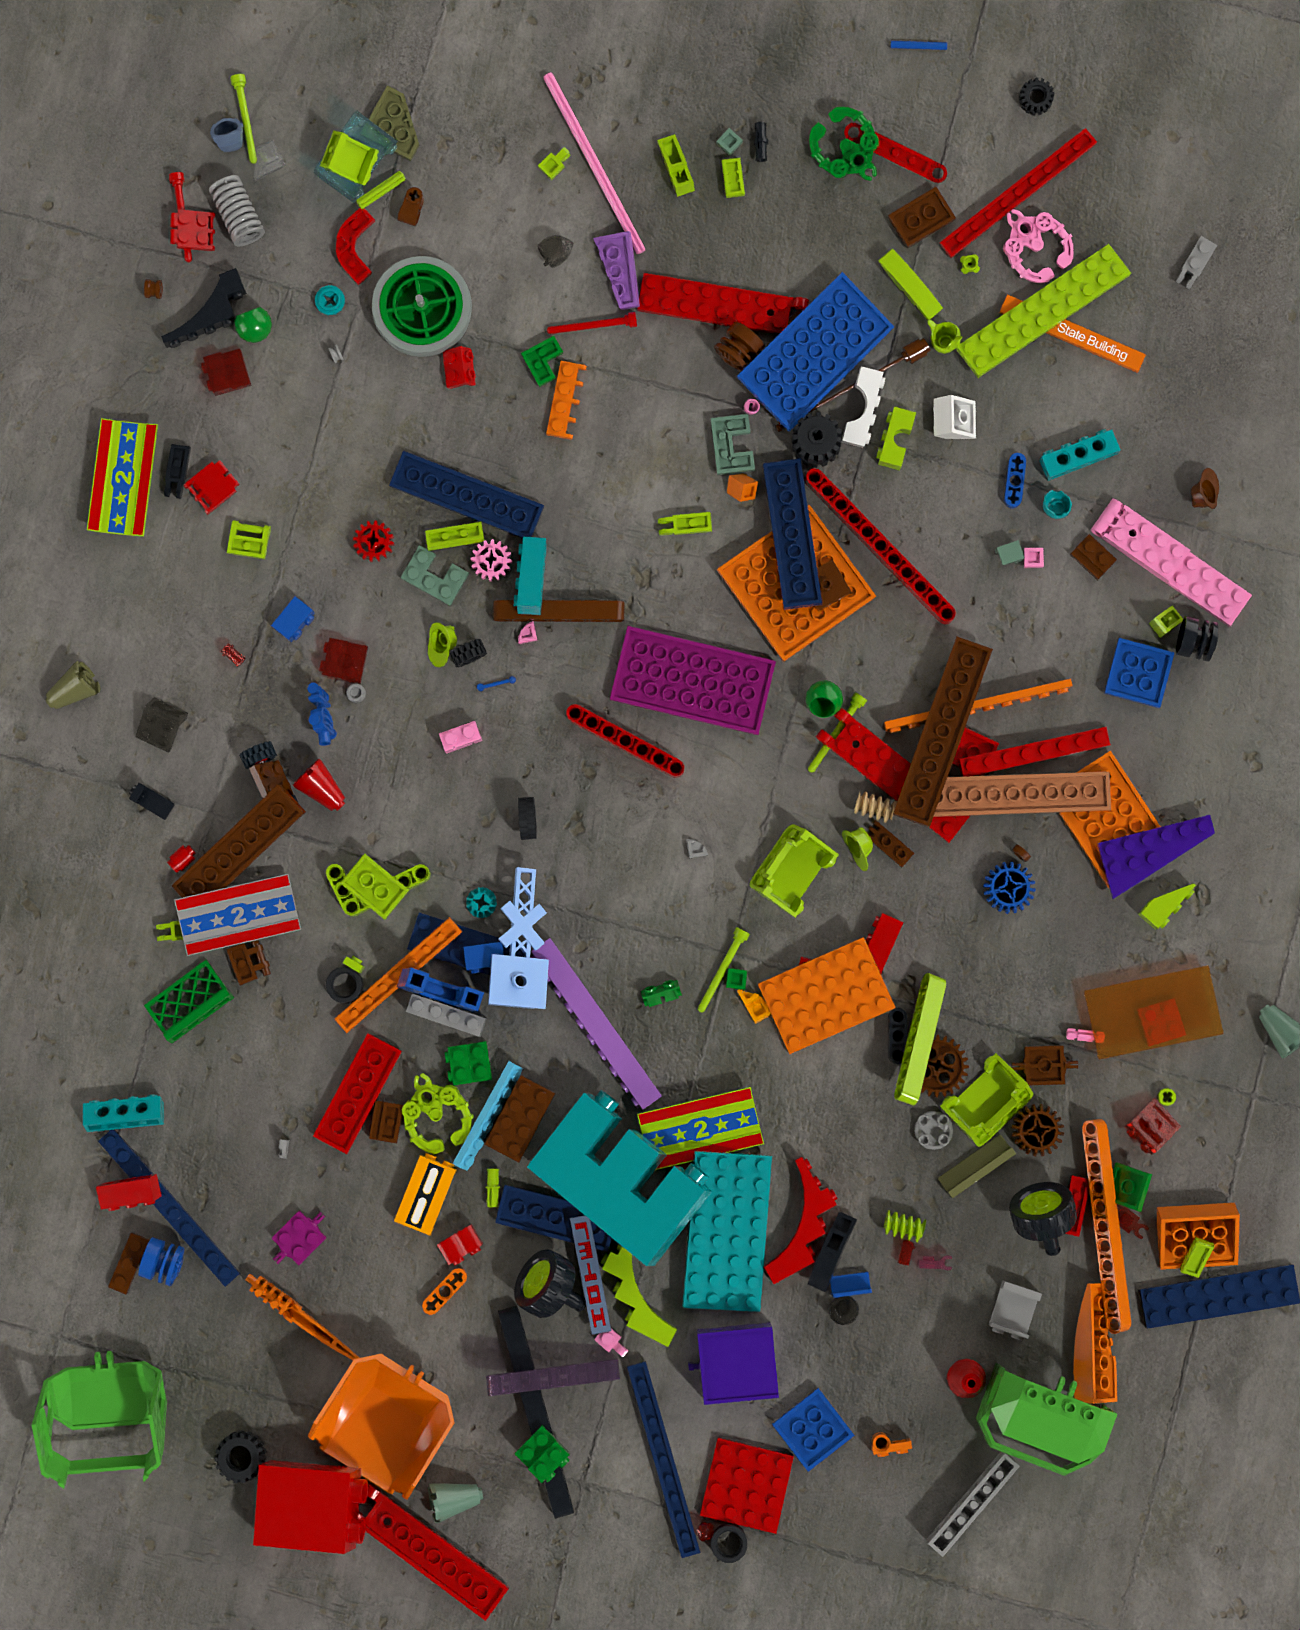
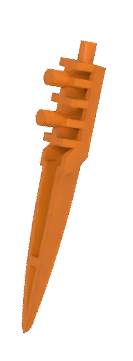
M251 1274L247 1276L245 1280L252 1285L249 1291L255 1292L257 1298H263L264 1303H270L272 1309H278L279 1314L283 1315L290 1323L294 1322L306 1332L349 1359L360 1358L333 1333L306 1313L297 1301L263 1276L258 1278Z

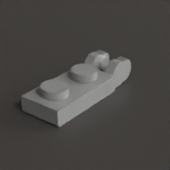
M1201 236L1183 265L1176 282H1182L1185 273L1190 274L1192 278L1186 284V288L1190 290L1217 245Z

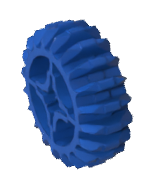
M1003 862L1002 869L996 865L995 870L997 872L990 870L989 873L992 877H985V880L990 883L983 884V887L989 888L988 891L984 892V895L990 894L991 896L986 901H994L991 905L992 908L998 904V912H1001L1003 907H1005L1006 914L1010 912V908H1012L1013 913H1017V906L1022 911L1024 910L1022 903L1029 906L1030 903L1027 898H1034L1029 892L1036 891L1035 888H1030V885L1035 884V881H1028L1032 874L1030 873L1027 876L1024 874L1028 870L1027 868L1020 871L1021 864H1017L1016 868H1014V863L1010 862L1009 868H1007V864ZM1009 872L1018 875L1023 882H1014ZM1003 873V885L994 888L995 880ZM1008 883H1011L1010 885L1013 886L1018 885V887H1015L1011 890V893H1009L1005 889L1000 890L1005 888L1008 885ZM1024 888L1022 898L1016 902V890ZM996 894H1005L1010 903L1001 901Z

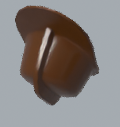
M1206 468L1201 474L1200 481L1191 488L1192 506L1194 508L1209 507L1215 509L1219 494V480L1212 469Z

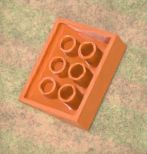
M1235 1203L1157 1207L1160 1270L1180 1269L1195 1237L1213 1242L1215 1246L1204 1267L1238 1265L1240 1214Z

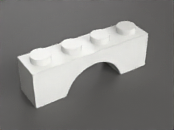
M862 366L859 368L855 387L862 393L865 399V409L859 419L845 424L842 443L861 448L869 443L871 433H868L870 425L873 426L876 417L873 414L874 407L879 405L881 397L878 396L879 388L883 389L885 378L882 377L883 372Z

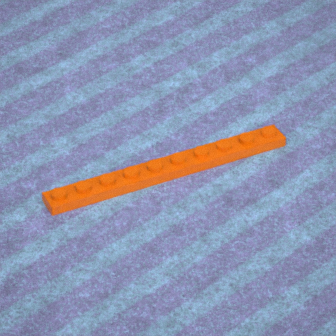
M1067 679L976 700L970 715L976 714L975 711L983 709V712L993 710L994 706L1001 705L1002 708L1013 705L1012 702L1020 700V703L1029 702L1032 697L1036 696L1039 699L1046 698L1053 692H1057V695L1069 692L1068 689L1073 686L1072 681ZM929 712L885 721L883 723L884 730L896 733L901 731L902 727L908 726L909 729L920 727L919 723L926 722Z

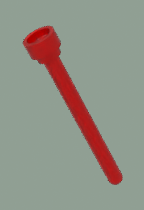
M170 173L169 181L175 189L177 210H185L182 192L183 182H185L184 173ZM183 249L185 261L191 262V249Z
M628 312L627 315H624L625 317L550 326L547 328V333L556 334L625 324L630 326V328L637 327L636 312Z

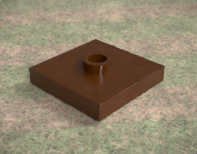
M833 559L817 568L822 605L815 607L819 612L852 592Z

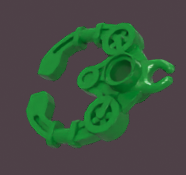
M836 107L828 113L833 123L841 122L845 117L852 118L854 122L858 120L862 125L860 129L864 131L860 138V144H856L849 139L841 141L840 148L843 159H836L833 162L828 157L825 159L820 154L822 149L819 147V141L825 136L827 130L819 122L811 129L809 141L812 154L810 156L816 159L820 168L825 169L835 178L842 179L847 174H859L864 180L871 181L872 177L865 174L866 169L872 170L873 177L877 176V170L872 163L874 151L879 146V138L871 125L872 122L865 118L862 110L857 111L848 107ZM858 156L864 157V162L860 166L854 163L855 158Z

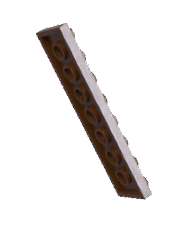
M278 784L189 868L172 887L182 898L226 888L302 817L306 811L281 784Z

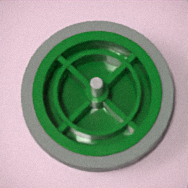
M416 256L395 263L381 276L373 293L372 314L379 333L393 348L407 355L427 357L450 349L462 338L471 318L472 300L466 282L451 265L437 258Z

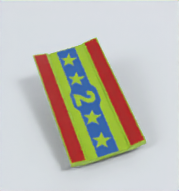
M101 418L87 531L144 537L158 424Z
M751 1087L637 1114L642 1135L667 1154L656 1170L694 1161V1151L729 1153L764 1144Z

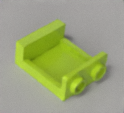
M333 130L320 167L356 184L365 186L371 177V170L377 161L379 150L368 147L348 137L343 132Z

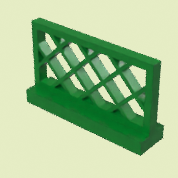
M204 960L146 1003L144 1007L162 1031L165 1039L173 1044L235 997L227 989L208 960ZM206 966L209 970L208 979L199 978L200 970ZM186 980H194L193 990L183 989ZM198 981L207 982L206 992L196 991ZM211 982L218 983L222 988L216 994L209 993ZM179 991L177 1002L168 1001L170 992ZM182 992L192 993L190 1004L181 1003ZM195 994L205 995L204 1002L201 1005H194ZM157 1002L163 1003L161 1014L154 1013L151 1006ZM167 1004L176 1005L174 1015L165 1014ZM180 1005L189 1007L188 1014L185 1017L178 1016ZM164 1017L174 1018L173 1025L166 1030L163 1026Z

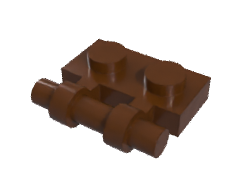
M259 940L251 941L253 948L247 949L246 943L226 949L240 986L259 979L256 971L262 970L264 977L271 974L269 961L265 959L263 954L264 948L262 944L260 945ZM256 954L259 964L253 965L250 955Z

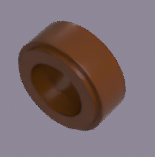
M1018 844L1012 849V852L1023 862H1027L1031 858L1030 854Z

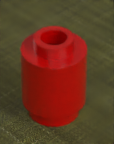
M182 845L169 857L170 859L167 863L178 873L196 859L194 856L196 852L189 845L186 847Z

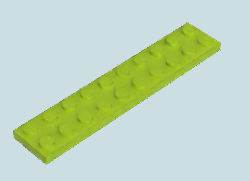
M1108 244L957 346L956 350L977 378H979L1131 275V272Z

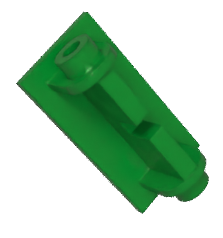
M667 980L662 985L648 986L640 991L645 1007L662 1004L660 998L664 996L666 1002L679 999L678 996H682L677 980Z

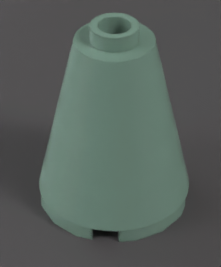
M1266 1005L1259 1011L1261 1013L1259 1018L1281 1058H1286L1300 1046V1023L1275 1005L1271 1007Z
M428 1484L429 1502L433 1512L435 1511V1513H432L435 1523H440L480 1504V1500L483 1499L481 1487L478 1488L477 1484Z

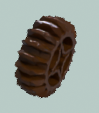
M1032 1104V1111L1028 1107H1024L1026 1114L1019 1111L1018 1115L1021 1119H1013L1015 1122H1018V1126H1011V1128L1017 1129V1132H1013L1012 1136L1019 1137L1014 1143L1018 1144L1021 1142L1022 1144L1019 1146V1149L1022 1150L1027 1147L1025 1154H1029L1033 1150L1032 1155L1035 1157L1038 1151L1040 1156L1045 1155L1044 1150L1051 1154L1050 1147L1058 1148L1054 1144L1055 1141L1062 1143V1140L1057 1138L1058 1135L1064 1136V1132H1058V1128H1064L1063 1124H1057V1122L1062 1120L1061 1117L1054 1118L1057 1114L1056 1111H1052L1049 1114V1106L1043 1111V1104H1039L1038 1110H1036L1035 1104ZM1038 1114L1046 1116L1052 1125H1042ZM1032 1116L1031 1127L1023 1130L1024 1122ZM1036 1125H1038V1127L1040 1128H1047L1046 1130H1042V1132H1040V1135L1034 1132H1029L1033 1131ZM1053 1131L1051 1139L1044 1145V1135L1047 1132ZM1024 1136H1034L1038 1147L1030 1145Z

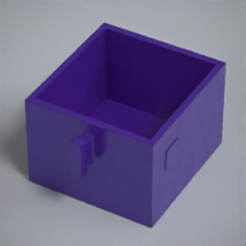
M770 1322L697 1329L700 1361L697 1363L688 1362L689 1371H694V1369L701 1370L704 1405L779 1398L773 1329Z

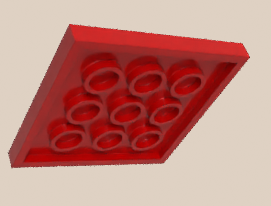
M717 1437L700 1516L776 1534L794 1455Z

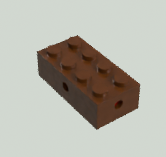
M521 1075L485 1145L519 1163L556 1093Z

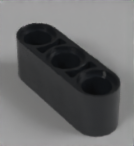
M895 1008L888 1015V1058L893 1064H902V1059L895 1061L892 1054L895 1050H900L902 1055H904L907 1043V1014L902 1008ZM895 1011L901 1012L903 1016L900 1022L893 1020L892 1016ZM896 1030L900 1031L903 1035L902 1040L899 1042L895 1041L892 1037Z

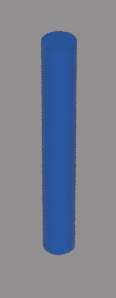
M891 41V48L947 50V42Z

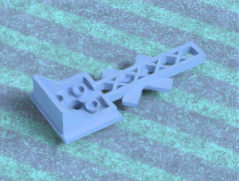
M515 868L513 904L511 901H508L500 908L512 922L511 928L498 938L505 948L510 945L509 956L492 954L488 1005L546 1009L549 960L530 958L531 947L536 951L544 944V941L535 932L532 925L547 913L540 904L534 907L536 869ZM521 873L530 874V881L526 885L520 879ZM523 891L528 895V901L525 904L519 899V894ZM522 910L526 914L524 917L520 913V911ZM521 935L525 938L522 942L518 939ZM520 948L524 953V957L515 956V952ZM517 976L523 978L524 983L522 986L517 985L515 981Z

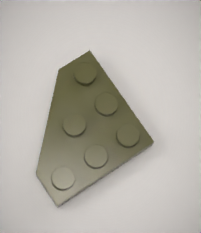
M387 86L363 128L361 136L411 162L420 145L403 93Z

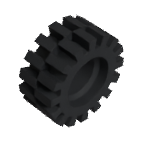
M1035 78L1033 81L1030 79L1028 83L1025 82L1021 89L1019 103L1022 104L1021 108L1023 110L1026 109L1028 114L1032 112V115L1036 113L1041 115L1042 112H1047L1048 108L1052 105L1054 99L1053 87L1049 86L1050 83L1048 81L1045 83L1043 78H1041V81L1038 78ZM1034 90L1042 92L1044 96L1043 101L1039 103L1031 101L1030 93Z
M475 639L453 649L450 655L456 668H459L484 657L487 651L482 640Z

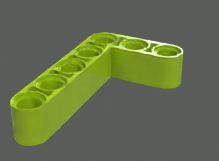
M331 864L326 869V876L345 914L354 917L370 910V907L350 891L346 895H340L339 889L343 886L340 882L347 874L340 865ZM419 864L394 876V878L400 881L402 877H407L409 884L406 888L411 890L427 882L430 879L431 872L427 866ZM334 868L340 869V875L337 878H332L331 871ZM423 868L427 872L426 876L419 879L416 875L417 871ZM355 902L357 909L355 912L350 913L347 907L350 903Z

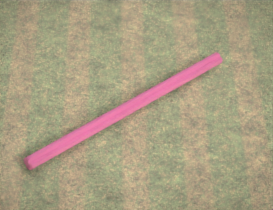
M553 73L546 74L544 81L624 232H631L634 251L636 254L643 253L645 247Z

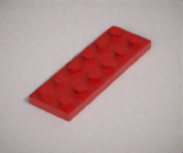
M367 1033L313 1137L348 1154L402 1051Z

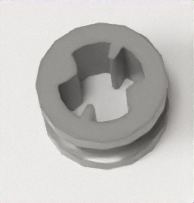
M337 344L334 348H328L335 364L338 360H344Z

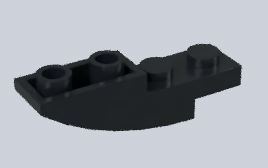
M839 1211L817 1258L808 1285L826 1292L857 1223L856 1218Z

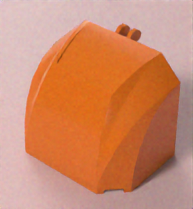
M383 1354L354 1359L313 1422L308 1437L311 1440L316 1439L321 1444L319 1449L346 1467L361 1468V1476L389 1494L393 1495L394 1491L401 1493L402 1497L408 1500L455 1423L449 1397L421 1379L424 1372L421 1371L417 1376L413 1374V1365L407 1370Z

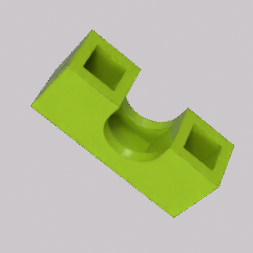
M894 407L893 412H888L886 422L889 423L888 430L884 429L881 438L884 441L883 448L879 447L876 456L879 459L878 465L900 471L906 448L899 447L894 441V436L899 433L910 435L916 412Z

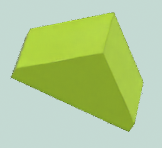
M1172 605L1155 617L1149 624L1161 638L1179 625L1183 618Z

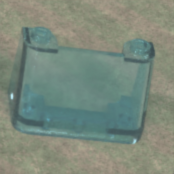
M358 110L354 112L341 130L348 137L379 150L377 161L373 165L371 173L384 155H392L397 148L396 143L398 141ZM323 157L314 169L317 177L353 203L364 195L363 185L356 184L320 167Z

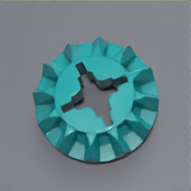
M324 286L315 296L317 309L327 316L336 315L339 311H342L345 304V296L336 286ZM325 297H328L330 299L334 297L333 301L335 302V305H332L330 303L326 306L327 300L325 299Z
M478 887L467 896L466 906L473 916L485 918L495 911L497 899L491 890ZM483 894H484V901L487 902V904H489V906H488V905H486V906L483 905V906L480 908V911H478V909H479V907H478L479 904L476 903V902L473 901V900H474V899H475V900H477V899L480 900L481 897H483Z

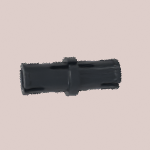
M765 122L755 123L754 145L756 148L755 161L757 162L767 161L768 139L766 136L767 123Z

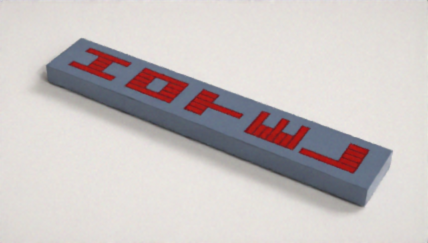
M585 1215L570 1218L591 1332L592 1335L611 1331L591 1220Z

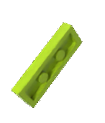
M482 522L425 531L428 551L484 542Z

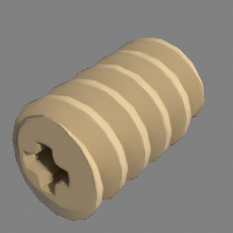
M866 791L862 796H860L859 792L854 813L857 814L861 810L862 816L869 812V818L876 814L877 821L883 816L884 823H886L888 819L892 820L897 801H893L890 805L888 798L883 803L882 796L875 800V794L868 798Z

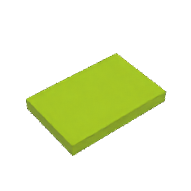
M365 853L340 882V884L384 920L387 919L410 891Z

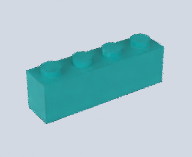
M523 537V544H519L521 561L517 562V572H520V577L516 578L515 589H518V595H514V606L517 607L518 614L541 615L547 550L546 538Z

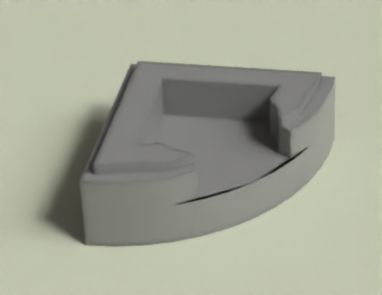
M686 839L689 859L708 856L706 848L700 842Z
M279 1140V1158L287 1159L290 1140Z

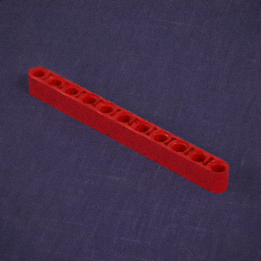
M816 468L810 469L807 472L805 482L815 495L941 624L951 623L956 615L954 607L821 470ZM811 475H817L819 477V481L815 483L811 482L809 477ZM829 488L833 494L825 496L822 490ZM843 502L846 508L839 510L835 504ZM855 515L858 517L859 522L851 523L849 517ZM869 529L872 535L865 537L862 534V530ZM881 542L885 545V549L882 551L877 550L875 544ZM895 556L898 559V563L891 564L888 558ZM909 570L912 576L905 578L902 575V571ZM915 584H923L925 590L922 592L917 591ZM935 597L938 600V604L931 605L928 602V598ZM944 610L949 611L951 618H943L941 612Z

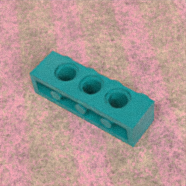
M1106 429L1096 432V436L1091 438L1085 436L1078 439V443L1073 445L1070 442L1060 446V450L1054 451L1051 449L1044 452L1039 462L1047 481L1117 455L1121 449L1113 430L1106 431ZM1098 443L1101 446V450H1094L1092 444ZM1075 450H1081L1084 457H1077ZM1057 457H1064L1066 464L1058 463Z
M152 1094L143 1098L132 1096L123 1100L112 1098L103 1102L92 1100L89 1103H83V1126L87 1132L164 1125V1102L161 1096ZM147 1108L145 1112L139 1113L140 1109ZM122 1110H127L124 1115H120ZM103 1112H108L106 1116L100 1117Z

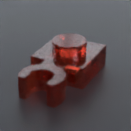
M1124 1206L1118 1212L1120 1228L1127 1233L1133 1230L1134 1235L1142 1239L1143 1236L1139 1234V1229L1144 1228L1148 1231V1226L1138 1224L1137 1222L1140 1217Z

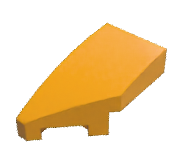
M741 989L737 990L755 1024L771 1016V1012L763 997L756 993L745 992Z

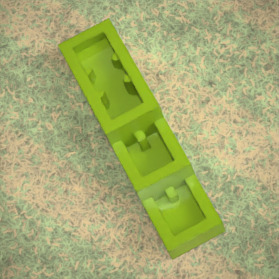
M894 249L889 250L878 260L898 289L902 290L911 303L917 306L926 320H930L943 309L931 291Z

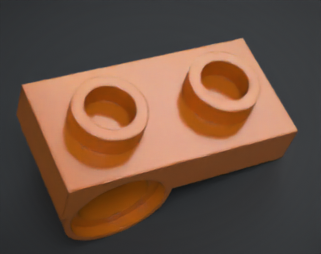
M883 1432L875 1433L871 1440L873 1455L877 1454V1457L889 1456V1452L895 1451L897 1454L908 1453V1449H912L910 1438L890 1441ZM880 1437L886 1439V1444L883 1447L876 1446V1440Z

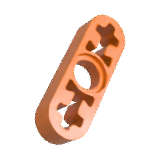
M462 1268L452 1270L423 1301V1311L429 1315L436 1314L466 1282V1271ZM456 1272L457 1274H459L461 1272L463 1274V1281L461 1282L460 1280H458L454 1284L455 1286H457V1288L454 1289L453 1286L446 1281L447 1279H449L451 1282L455 1278L454 1273ZM448 1286L450 1288V1295L447 1297L441 1296L439 1293L440 1287ZM436 1293L437 1297L444 1302L441 1304L438 1301L435 1304L436 1310H428L427 1301L433 1302L436 1298L433 1294Z

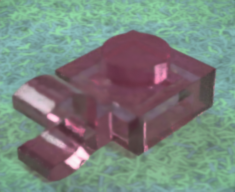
M944 1255L940 1260H934V1256H923V1259H918V1268L952 1270L951 1266H945L944 1264L945 1260L952 1259V1256Z

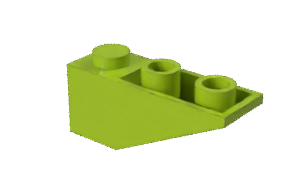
M1193 883L1151 899L1138 915L1154 929H1159V927L1163 929L1170 921L1168 917L1172 912L1176 914L1182 907L1180 903L1184 899L1188 900L1195 892L1193 888L1196 885Z

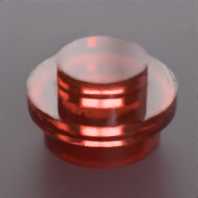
M703 1522L696 1532L699 1540L702 1542L710 1540L714 1533V1525Z

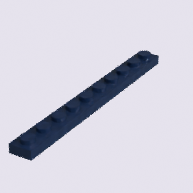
M115 1129L110 1130L98 1141L130 1178L154 1174ZM158 1179L161 1197L156 1199V1203L153 1205L226 1287L241 1273Z
M643 1361L629 1365L627 1369L681 1558L701 1553L647 1363Z

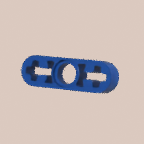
M1021 453L1012 454L1008 461L1004 503L1011 509L1017 508L1020 505L1023 496L1026 458ZM1016 458H1019V461L1022 462L1018 466V471H1014L1015 463L1012 462ZM1018 476L1020 484L1017 486L1012 485L1010 477ZM1019 489L1020 491L1015 492V498L1018 499V501H1015V503L1012 504L1011 500H1008V498L1012 496L1013 490Z

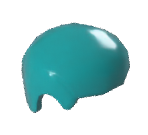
M1050 490L1045 495L1043 509L1048 517L1062 519L1068 516L1071 511L1072 502L1070 497L1063 491Z

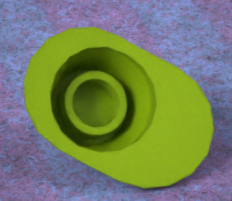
M435 622L430 627L428 656L435 667H442L448 661L449 651L457 645V636L454 632V626H444L441 623Z
M862 827L852 832L843 830V840L850 849L856 864L862 871H867L868 862L866 857L872 852L873 848L870 836Z

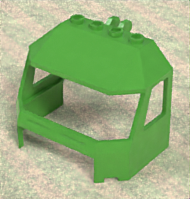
M108 1351L106 1354L107 1364H102L100 1352H95V1365L67 1367L44 1380L32 1421L41 1475L54 1479L58 1482L57 1485L64 1489L69 1474L145 1468L143 1474V1481L145 1482L149 1474L161 1465L164 1451L167 1400L162 1371L145 1361L114 1363L112 1351ZM45 1399H47L48 1404L47 1418L45 1409L43 1408ZM53 1418L71 1430L150 1424L153 1448L144 1455L69 1461L52 1450Z
M996 1363L976 1420L987 1444L991 1448L1066 1476L1090 1465L1105 1451L1117 1413L1105 1404H1102L1101 1408L1073 1398L1077 1387L1076 1381L1070 1383L1068 1393L1065 1395L1061 1393L1065 1385V1377L1063 1376L1059 1378L1056 1389L1052 1390L1014 1375ZM993 1412L1003 1435L1065 1458L1073 1463L1061 1468L996 1443L987 1426L989 1415Z

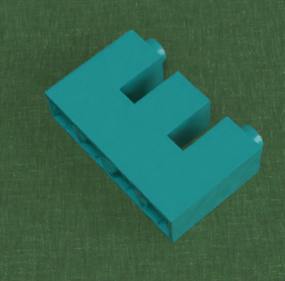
M602 1090L599 1091L596 1097L592 1094L583 1093L527 1168L645 1266H655L712 1191L704 1185L709 1176L692 1163L686 1169L674 1166L651 1197L646 1199L639 1191L667 1154L640 1132L629 1129L605 1161L601 1162L594 1155L622 1120L614 1112L619 1103Z

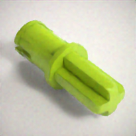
M487 1169V1186H485L487 1188V1207H498L499 1188H501L499 1186V1169Z

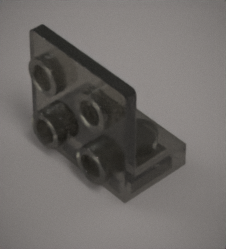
M154 697L145 705L135 737L169 753L179 726L187 719L188 713Z

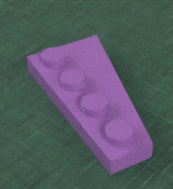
M627 231L593 238L606 268L607 276L612 284L619 308L625 310L640 307L631 232Z

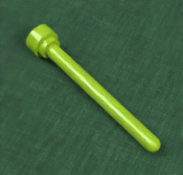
M235 74L230 77L231 85L237 91L249 160L252 164H255L257 156L244 93L246 78L244 74Z
M856 692L850 698L851 705L847 710L851 716H853L857 709L864 707L867 702L863 696ZM839 721L831 736L836 739L846 725ZM822 746L809 765L808 771L810 773L817 769L830 750L827 746Z
M736 927L733 933L734 941L698 1006V1011L701 1013L706 1010L740 944L747 941L750 935Z

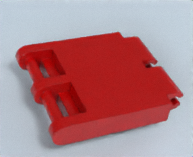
M178 209L177 213H171L170 227L177 229H171L170 244H176L179 249L215 251V246H213V235L215 234L213 218H215V213Z
M220 460L215 464L213 462L209 463L183 485L185 489L188 488L194 495V500L196 502L199 501L204 507L207 515L237 492L235 488L240 485L231 473L226 477L224 476L229 471ZM191 485L194 486V488L198 491L199 494H197V493L194 491V489L191 487ZM202 498L208 503V505H209L210 507H208V506L203 502Z

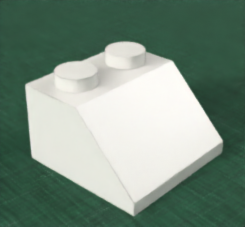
M954 395L934 399V436L944 439L976 438L975 401Z

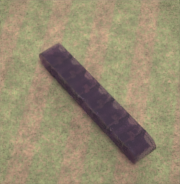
M618 1359L493 1374L486 1376L488 1396L619 1380L620 1373Z

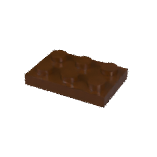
M937 187L888 215V219L907 249L956 219Z

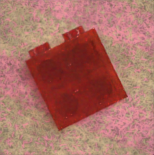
M241 349L223 354L218 352L203 357L204 362L201 363L204 374L208 373L209 380L206 381L209 392L213 391L215 396L252 386Z
M329 638V642L324 644L323 653H326L325 661L321 660L319 671L326 678L361 684L368 646Z
M1153 1098L1125 1127L1128 1129V1136L1132 1139H1137L1141 1143L1140 1148L1142 1151L1152 1155L1163 1147L1181 1128V1125Z

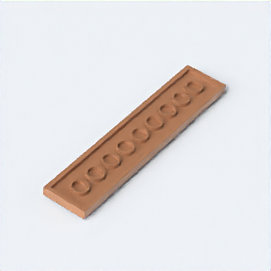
M1109 772L947 777L933 817L1110 811Z

